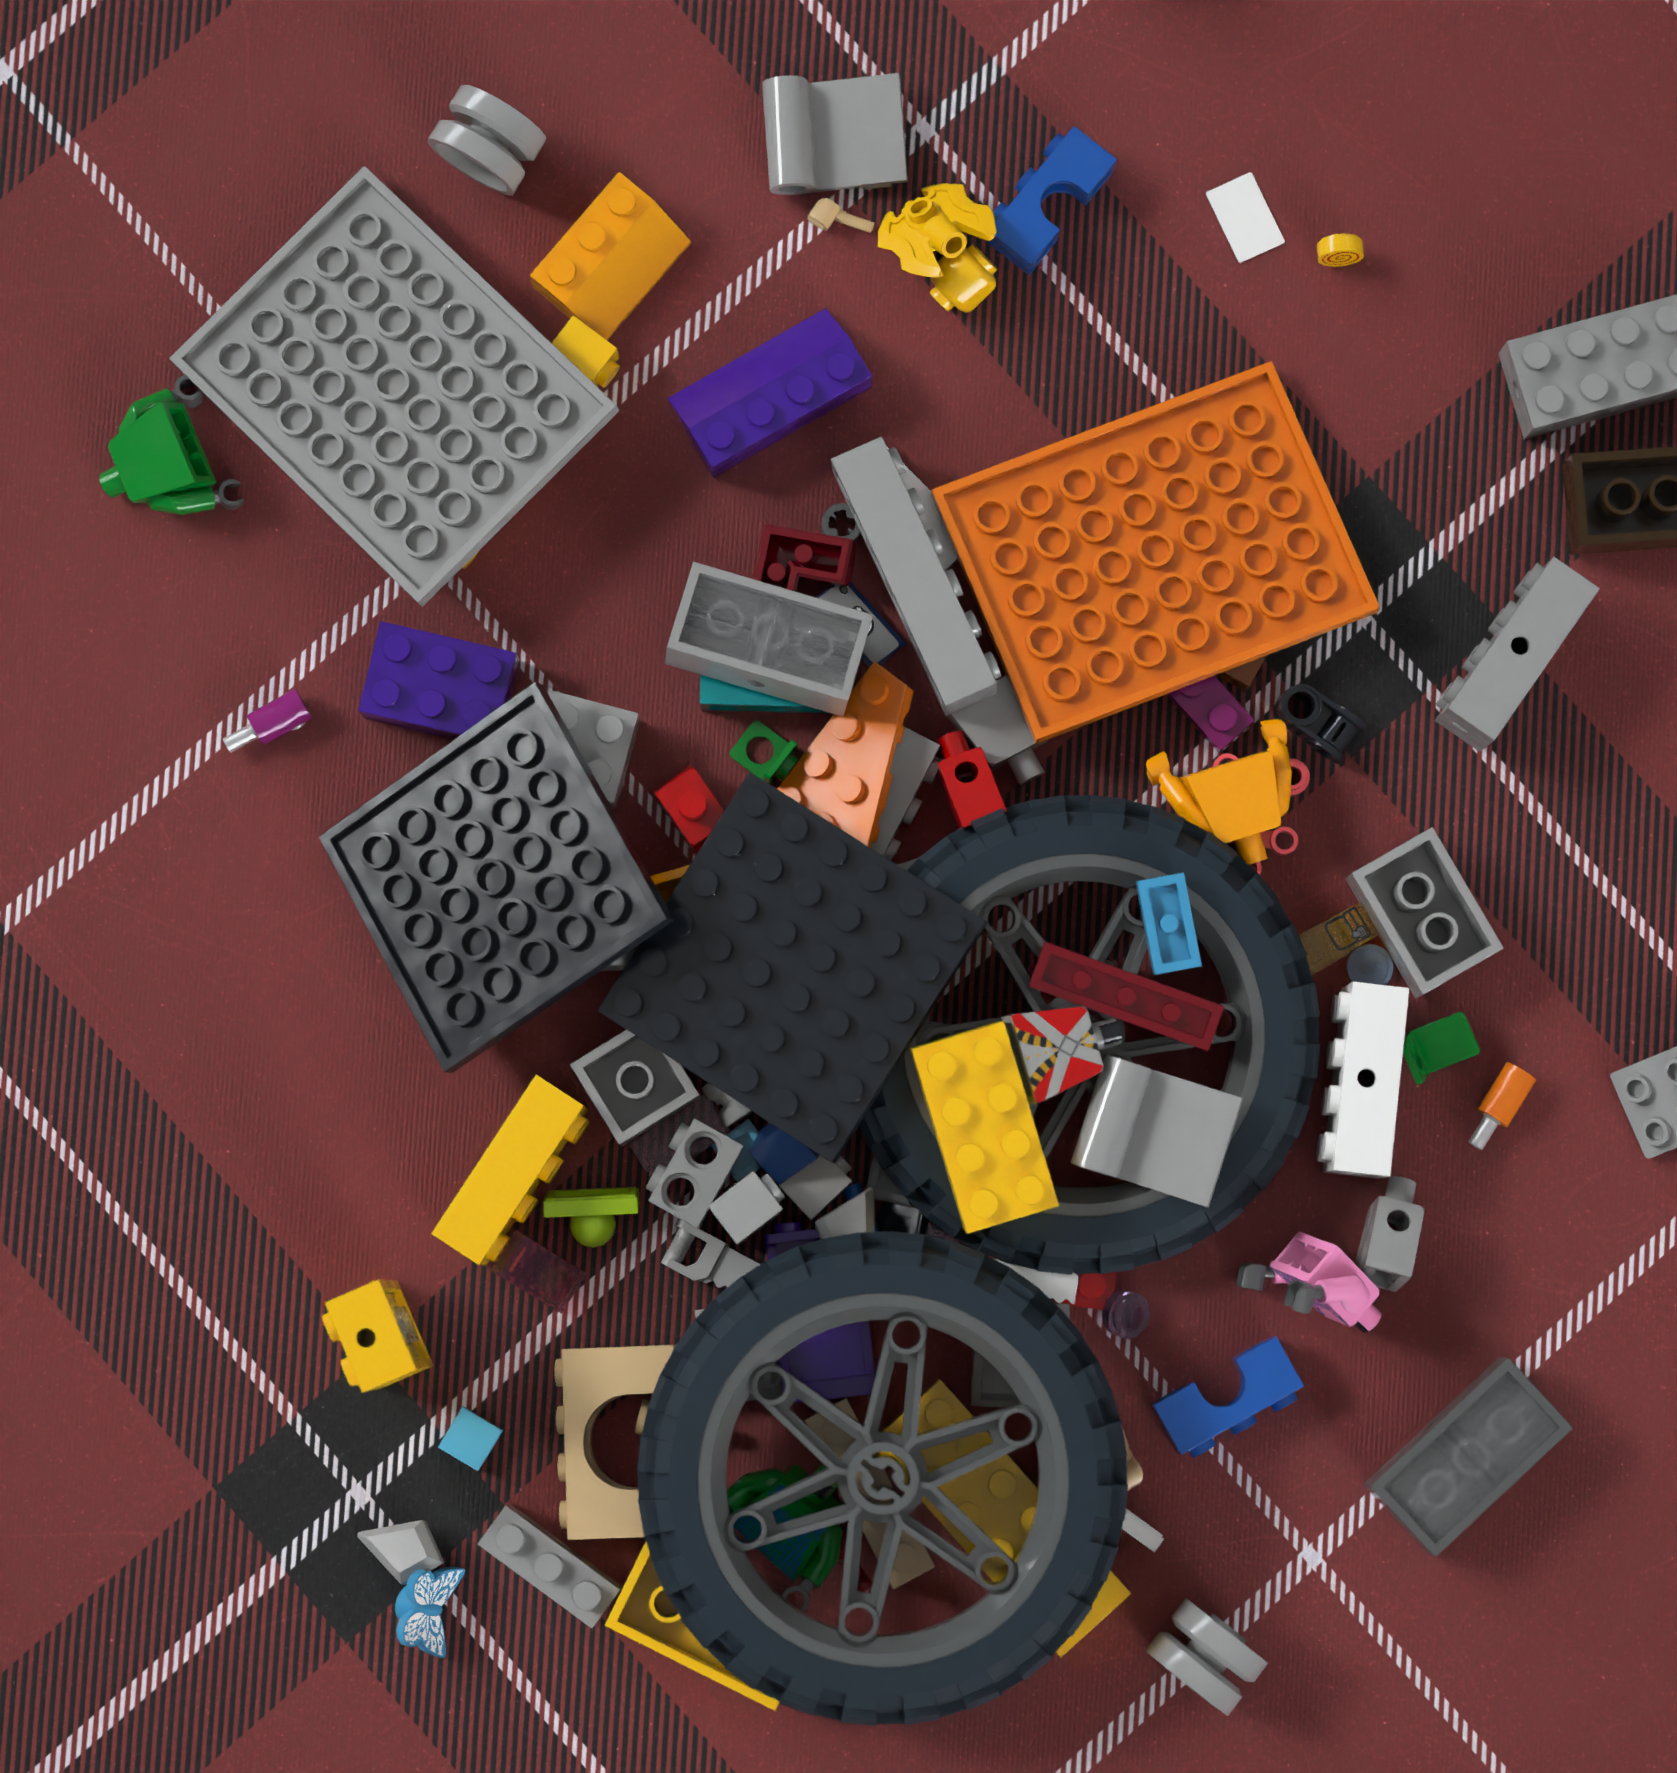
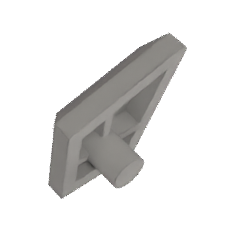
M866 1189L815 1221V1227L820 1239L858 1232H875L874 1189Z
M424 1520L361 1531L357 1534L362 1543L402 1585H406L411 1574L418 1569L431 1571L444 1563L429 1526Z

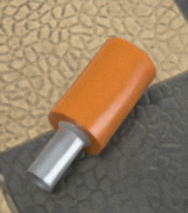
M1506 1062L1477 1109L1484 1117L1468 1142L1474 1147L1483 1150L1497 1125L1507 1128L1535 1084L1536 1079L1518 1066Z

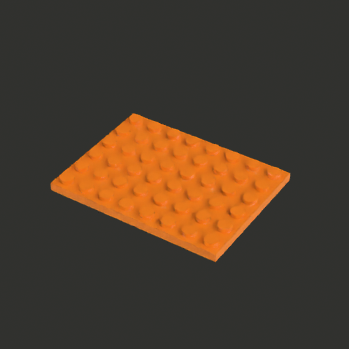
M1272 361L931 490L932 499L1035 744L1378 613L1380 609Z

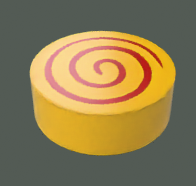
M1354 234L1327 236L1317 243L1318 262L1331 267L1357 263L1364 257L1363 241Z

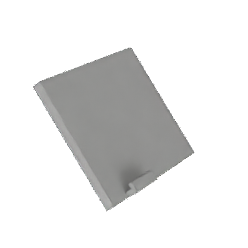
M899 73L809 83L804 77L789 75L772 77L762 82L769 189L771 193L797 195L859 187L868 190L892 187V184L908 182Z
M1105 1054L1103 1059L1104 1071L1098 1075L1071 1163L1209 1207L1243 1098Z

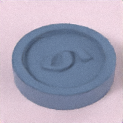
M1362 945L1356 948L1347 959V976L1351 982L1386 985L1393 974L1392 958L1384 948L1378 945Z

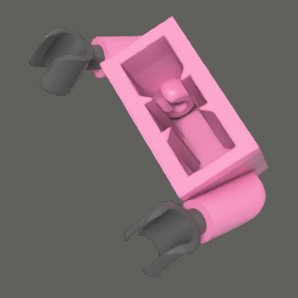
M1299 1231L1279 1256L1270 1262V1266L1247 1262L1243 1263L1239 1268L1236 1282L1238 1287L1263 1291L1265 1277H1270L1273 1284L1288 1283L1283 1305L1292 1306L1296 1312L1309 1314L1313 1306L1325 1317L1348 1327L1355 1325L1362 1333L1372 1330L1381 1319V1312L1372 1304L1380 1292L1375 1284L1338 1246Z

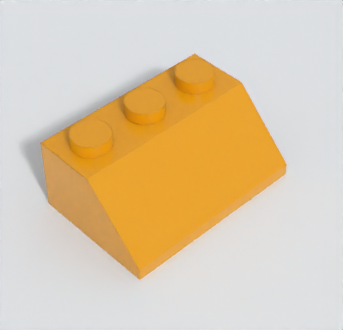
M618 172L530 274L533 288L568 318L571 319L572 316H575L601 337L608 340L686 250L691 241L651 197L622 173Z

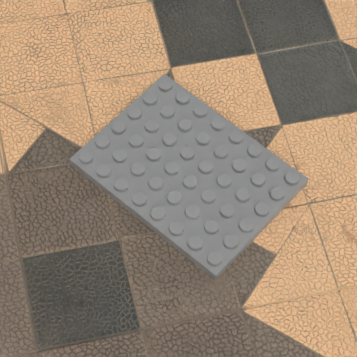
M365 166L169 358L184 375L421 607L620 411L610 398Z

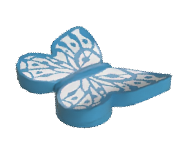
M452 1566L440 1568L433 1573L425 1569H418L411 1574L407 1581V1586L400 1591L395 1603V1613L399 1619L396 1634L397 1639L402 1645L408 1647H415L417 1645L420 1650L439 1658L446 1656L444 1628L440 1614L443 1611L442 1606L447 1602L462 1579L465 1569Z

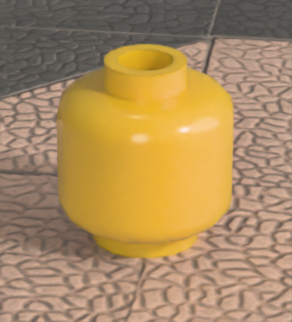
M971 244L968 248L965 247L958 257L947 258L943 256L938 261L943 276L940 278L930 277V280L935 285L930 294L946 311L949 312L955 306L960 311L969 313L995 289L996 280L993 274L997 271V268L974 244Z

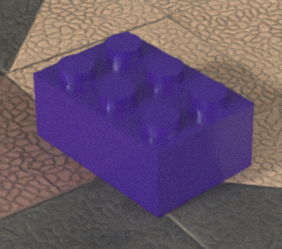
M380 621L358 711L365 719L456 739L511 699L520 660L516 652Z

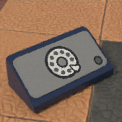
M849 582L847 587L833 584L816 597L873 615L860 663L867 670L874 661L882 666L906 645L851 582Z

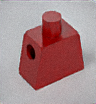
M963 730L954 731L940 737L937 742L940 745L944 760L937 763L938 773L958 829L961 827L963 830L971 828V821L1001 808L1007 815L1006 807L982 747L970 750ZM964 777L974 778V780L969 783H963L959 781Z
M688 766L651 791V793L696 856L724 813V810L695 768Z

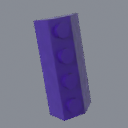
M825 308L667 399L714 478L872 388V375L849 336Z

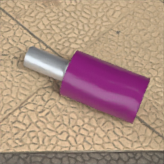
M294 688L247 715L250 722L249 725L223 738V741L230 753L255 739H260L261 743L265 745L291 730L299 729L305 722L312 719V716L298 691Z

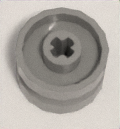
M461 85L449 104V110L455 120H439L428 138V144L434 152L461 173L504 195H513L525 176L523 166L518 160L534 161L546 142V136L529 118L504 101L479 88Z
M1185 1598L1171 1618L1173 1624L1191 1638L1189 1643L1185 1646L1170 1633L1159 1631L1145 1651L1210 1704L1228 1716L1241 1700L1242 1695L1240 1689L1222 1675L1226 1668H1229L1244 1681L1254 1682L1268 1665V1662L1246 1646L1247 1640L1212 1613L1208 1616Z

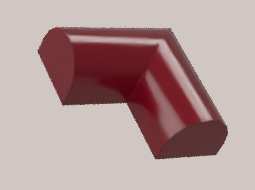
M764 524L752 579L795 592L799 590L801 579L847 587L851 580L855 563V541L848 538Z

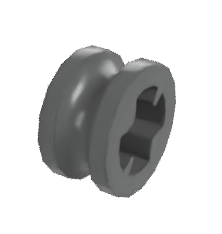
M839 503L829 507L822 516V534L840 537L838 536L837 529L829 528V522L836 523L837 515H846V521L854 523L855 529L851 530L848 528V536L842 538L853 539L856 543L861 536V532L848 504Z

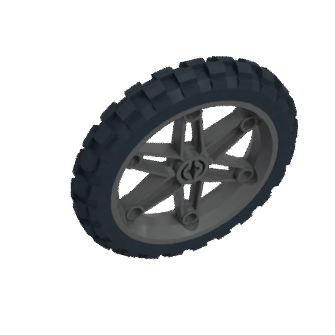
M1062 795L1029 800L1006 807L1007 815L1001 808L971 821V828L963 830L961 827L944 837L920 856L907 871L987 922L988 914L994 906L1003 905L1011 911L1013 923L1007 931H994L989 923H987L983 930L1031 1012L1081 1007V1005L1056 997L1046 1005L1038 990L1028 986L1031 978L1011 945L1022 938L1038 958L1044 940L1010 898L1037 887L1062 882H1098L1127 889L1089 957L1105 962L1121 932L1125 930L1133 934L1134 937L1121 969L1137 974L1148 945L1143 921L1133 918L1128 908L1131 898L1138 894L1136 881L1184 872L1196 937L1207 950L1219 972L1228 1003L1218 1004L1225 1006L1224 1010L1230 1014L1232 1019L1230 1031L1222 1036L1214 1034L1211 1043L1231 1041L1228 1070L1221 1091L1243 1098L1210 1205L1205 1207L1125 1180L1092 1187L1053 1185L1059 1206L967 1234L961 1222L910 1048L928 1043L929 1039L936 1033L941 1032L951 1036L1002 1021L1001 1017L928 1028V1016L859 1125L882 1169L903 1196L939 1228L979 1252L1009 1264L1042 1272L1072 1275L1073 1272L1076 1274L1112 1273L1131 1270L1156 1261H1163L1193 1248V1245L1211 1234L1218 1233L1244 1212L1243 1209L1261 1191L1265 1190L1284 1164V1158L1295 1138L1299 1136L1310 1108L1308 1105L1314 1081L1317 1079L1321 1046L1319 1044L1318 1021L1320 1011L1316 985L1313 982L1306 958L1307 953L1294 923H1291L1278 901L1279 898L1259 873L1255 872L1238 856L1235 850L1212 833L1206 832L1183 817L1155 806L1123 798L1097 795ZM1087 1008V1010L1095 1013L1101 1021L1112 1018V1016ZM1089 1015L1091 1023L1098 1022L1095 1017ZM1115 1018L1120 1028L1122 1044L1099 1052L1102 1062L1106 1054L1133 1063L1130 1057L1195 1046L1167 1036L1124 1042L1125 1028L1123 1020ZM1097 1075L1065 1091L1039 1137L1045 1160L1085 1090L1092 1096ZM1039 1103L1029 1104L1032 1117H1034Z
M858 1232L828 1237L795 1247L765 1261L741 1276L720 1293L692 1322L675 1346L659 1376L648 1405L642 1430L637 1470L638 1503L643 1534L648 1545L652 1565L666 1596L669 1597L682 1622L702 1647L706 1648L720 1661L726 1670L751 1688L757 1689L779 1701L780 1704L812 1716L818 1715L839 1720L841 1723L876 1726V1724L910 1725L939 1720L941 1717L964 1710L969 1711L999 1697L1001 1693L1022 1680H1026L1047 1663L1064 1642L1076 1632L1092 1609V1605L1104 1582L1107 1581L1118 1551L1119 1538L1123 1521L1125 1520L1128 1492L1127 1452L1122 1422L1114 1401L1113 1392L1099 1361L1083 1338V1335L1061 1308L1045 1295L1040 1288L1012 1268L982 1252L952 1241L922 1234L901 1232ZM889 1320L864 1425L775 1362L800 1343L826 1330L861 1321ZM912 1321L918 1326L920 1337L914 1346L903 1348L894 1342L892 1332L899 1322ZM927 1326L957 1338L986 1358L1013 1389L1020 1404L918 1433ZM895 1361L908 1363L902 1436L892 1432H878ZM769 1371L779 1373L785 1380V1390L776 1398L763 1396L757 1386L760 1376ZM751 1393L828 1468L730 1513L726 1486L728 1449L736 1420ZM797 1398L856 1439L844 1452L842 1458L790 1409ZM1013 1413H1023L1030 1420V1431L1021 1439H1012L1004 1431L1005 1420ZM989 1430L992 1443L927 1473L925 1460L919 1450ZM1035 1441L1038 1460L1037 1502L1027 1537L1016 1559L1013 1560L938 1486ZM882 1451L891 1452L899 1456L907 1465L909 1471L908 1482H904L905 1476L902 1466L894 1457L886 1454L872 1456V1454ZM865 1459L873 1467L876 1466L881 1470L886 1468L887 1465L893 1468L891 1478L903 1493L900 1494L894 1488H889L885 1484L880 1485L878 1489L873 1487L874 1476L862 1461ZM857 1472H861V1481L863 1484V1488L869 1496L877 1500H887L890 1498L893 1500L888 1502H876L865 1497L857 1485ZM838 1481L841 1496L846 1504L776 1524L773 1511ZM924 1496L976 1545L968 1556L909 1515L919 1505ZM751 1515L759 1520L762 1530L760 1535L754 1540H742L734 1532V1523L741 1516ZM863 1518L873 1522L887 1523L870 1593L857 1591ZM848 1521L838 1627L809 1616L781 1597L760 1575L745 1551ZM902 1530L989 1591L966 1610L938 1624L908 1632L877 1634ZM994 1556L1004 1559L1007 1563V1573L1000 1581L989 1582L981 1576V1566L987 1558ZM863 1608L871 1613L873 1622L867 1631L855 1633L846 1626L845 1618L851 1610Z

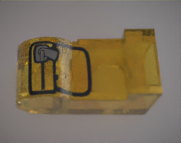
M1358 903L1299 934L1307 953L1306 958L1311 976L1352 953V950L1378 936L1379 933L1362 904Z

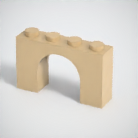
M676 1345L561 1349L562 1359H556L555 1382L557 1387H563V1406L557 1407L556 1426L558 1434H564L565 1453H559L558 1477L560 1482L566 1481V1500L560 1502L559 1521L561 1529H567L568 1540L645 1537L638 1503V1487L621 1485L610 1479L601 1470L593 1455L591 1436L599 1413L611 1401L627 1394H653L659 1376Z

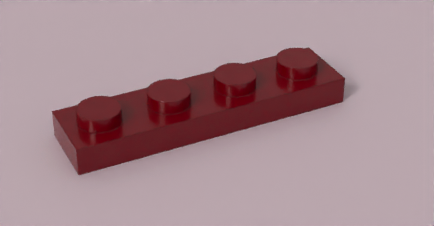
M1046 941L1043 943L1028 985L1031 988L1209 1051L1225 1007Z

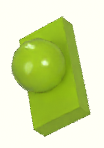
M614 1187L548 1190L543 1201L544 1218L571 1217L570 1230L577 1242L592 1248L603 1246L611 1240L615 1233L616 1221L614 1215L638 1214L640 1205L639 1188Z

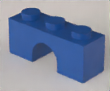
M1075 126L1072 127L1066 136L1059 132L1052 139L1043 152L1047 159L1037 171L1032 167L1029 168L1014 188L1019 194L1009 206L1002 202L993 212L997 232L991 241L986 242L1028 275L1032 273L1057 242L1060 229L1044 216L1041 203L1052 194L1067 193L1086 206L1111 176L1116 166L1117 159Z
M1271 1336L1231 1358L1239 1372L1241 1386L1238 1395L1230 1403L1221 1406H1214L1208 1403L1202 1397L1195 1382L1190 1381L1150 1404L1177 1454L1182 1455L1189 1452L1190 1456L1194 1458L1216 1445L1213 1437L1223 1431L1230 1429L1232 1435H1235L1257 1422L1254 1414L1268 1406L1271 1407L1273 1412H1276L1298 1400L1295 1391L1304 1387L1277 1336Z

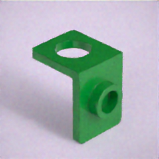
M754 720L729 753L733 760L770 785L773 784L776 778L783 782L799 761L794 756L798 751V744L792 739L788 743L759 720ZM757 737L768 739L774 748L771 759L763 764L752 762L746 753L748 743Z
M1458 1011L1405 1032L1403 1055L1417 1085L1424 1083L1429 1073L1476 1056L1480 1052L1478 1042L1463 1011Z

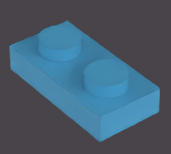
M1184 872L1136 881L1153 975L1202 966Z

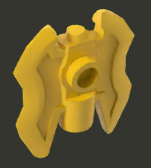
M943 183L923 187L921 191L924 197L908 201L898 217L895 216L894 212H888L878 230V248L892 250L900 258L901 269L910 274L940 278L943 276V273L933 251L936 250L947 258L958 257L964 251L967 244V239L962 232L991 241L997 232L994 214L988 205L977 204L971 201L966 196L963 184Z

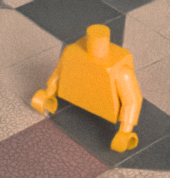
M1279 719L1260 721L1262 725L1260 727L1261 733L1269 746L1267 751L1179 778L1170 773L1169 761L1165 751L1149 758L1146 762L1149 781L1153 786L1160 783L1159 790L1176 813L1206 832L1212 833L1224 843L1234 841L1238 856L1248 865L1268 859L1260 832L1281 826V817L1289 809L1292 770L1286 746V725Z

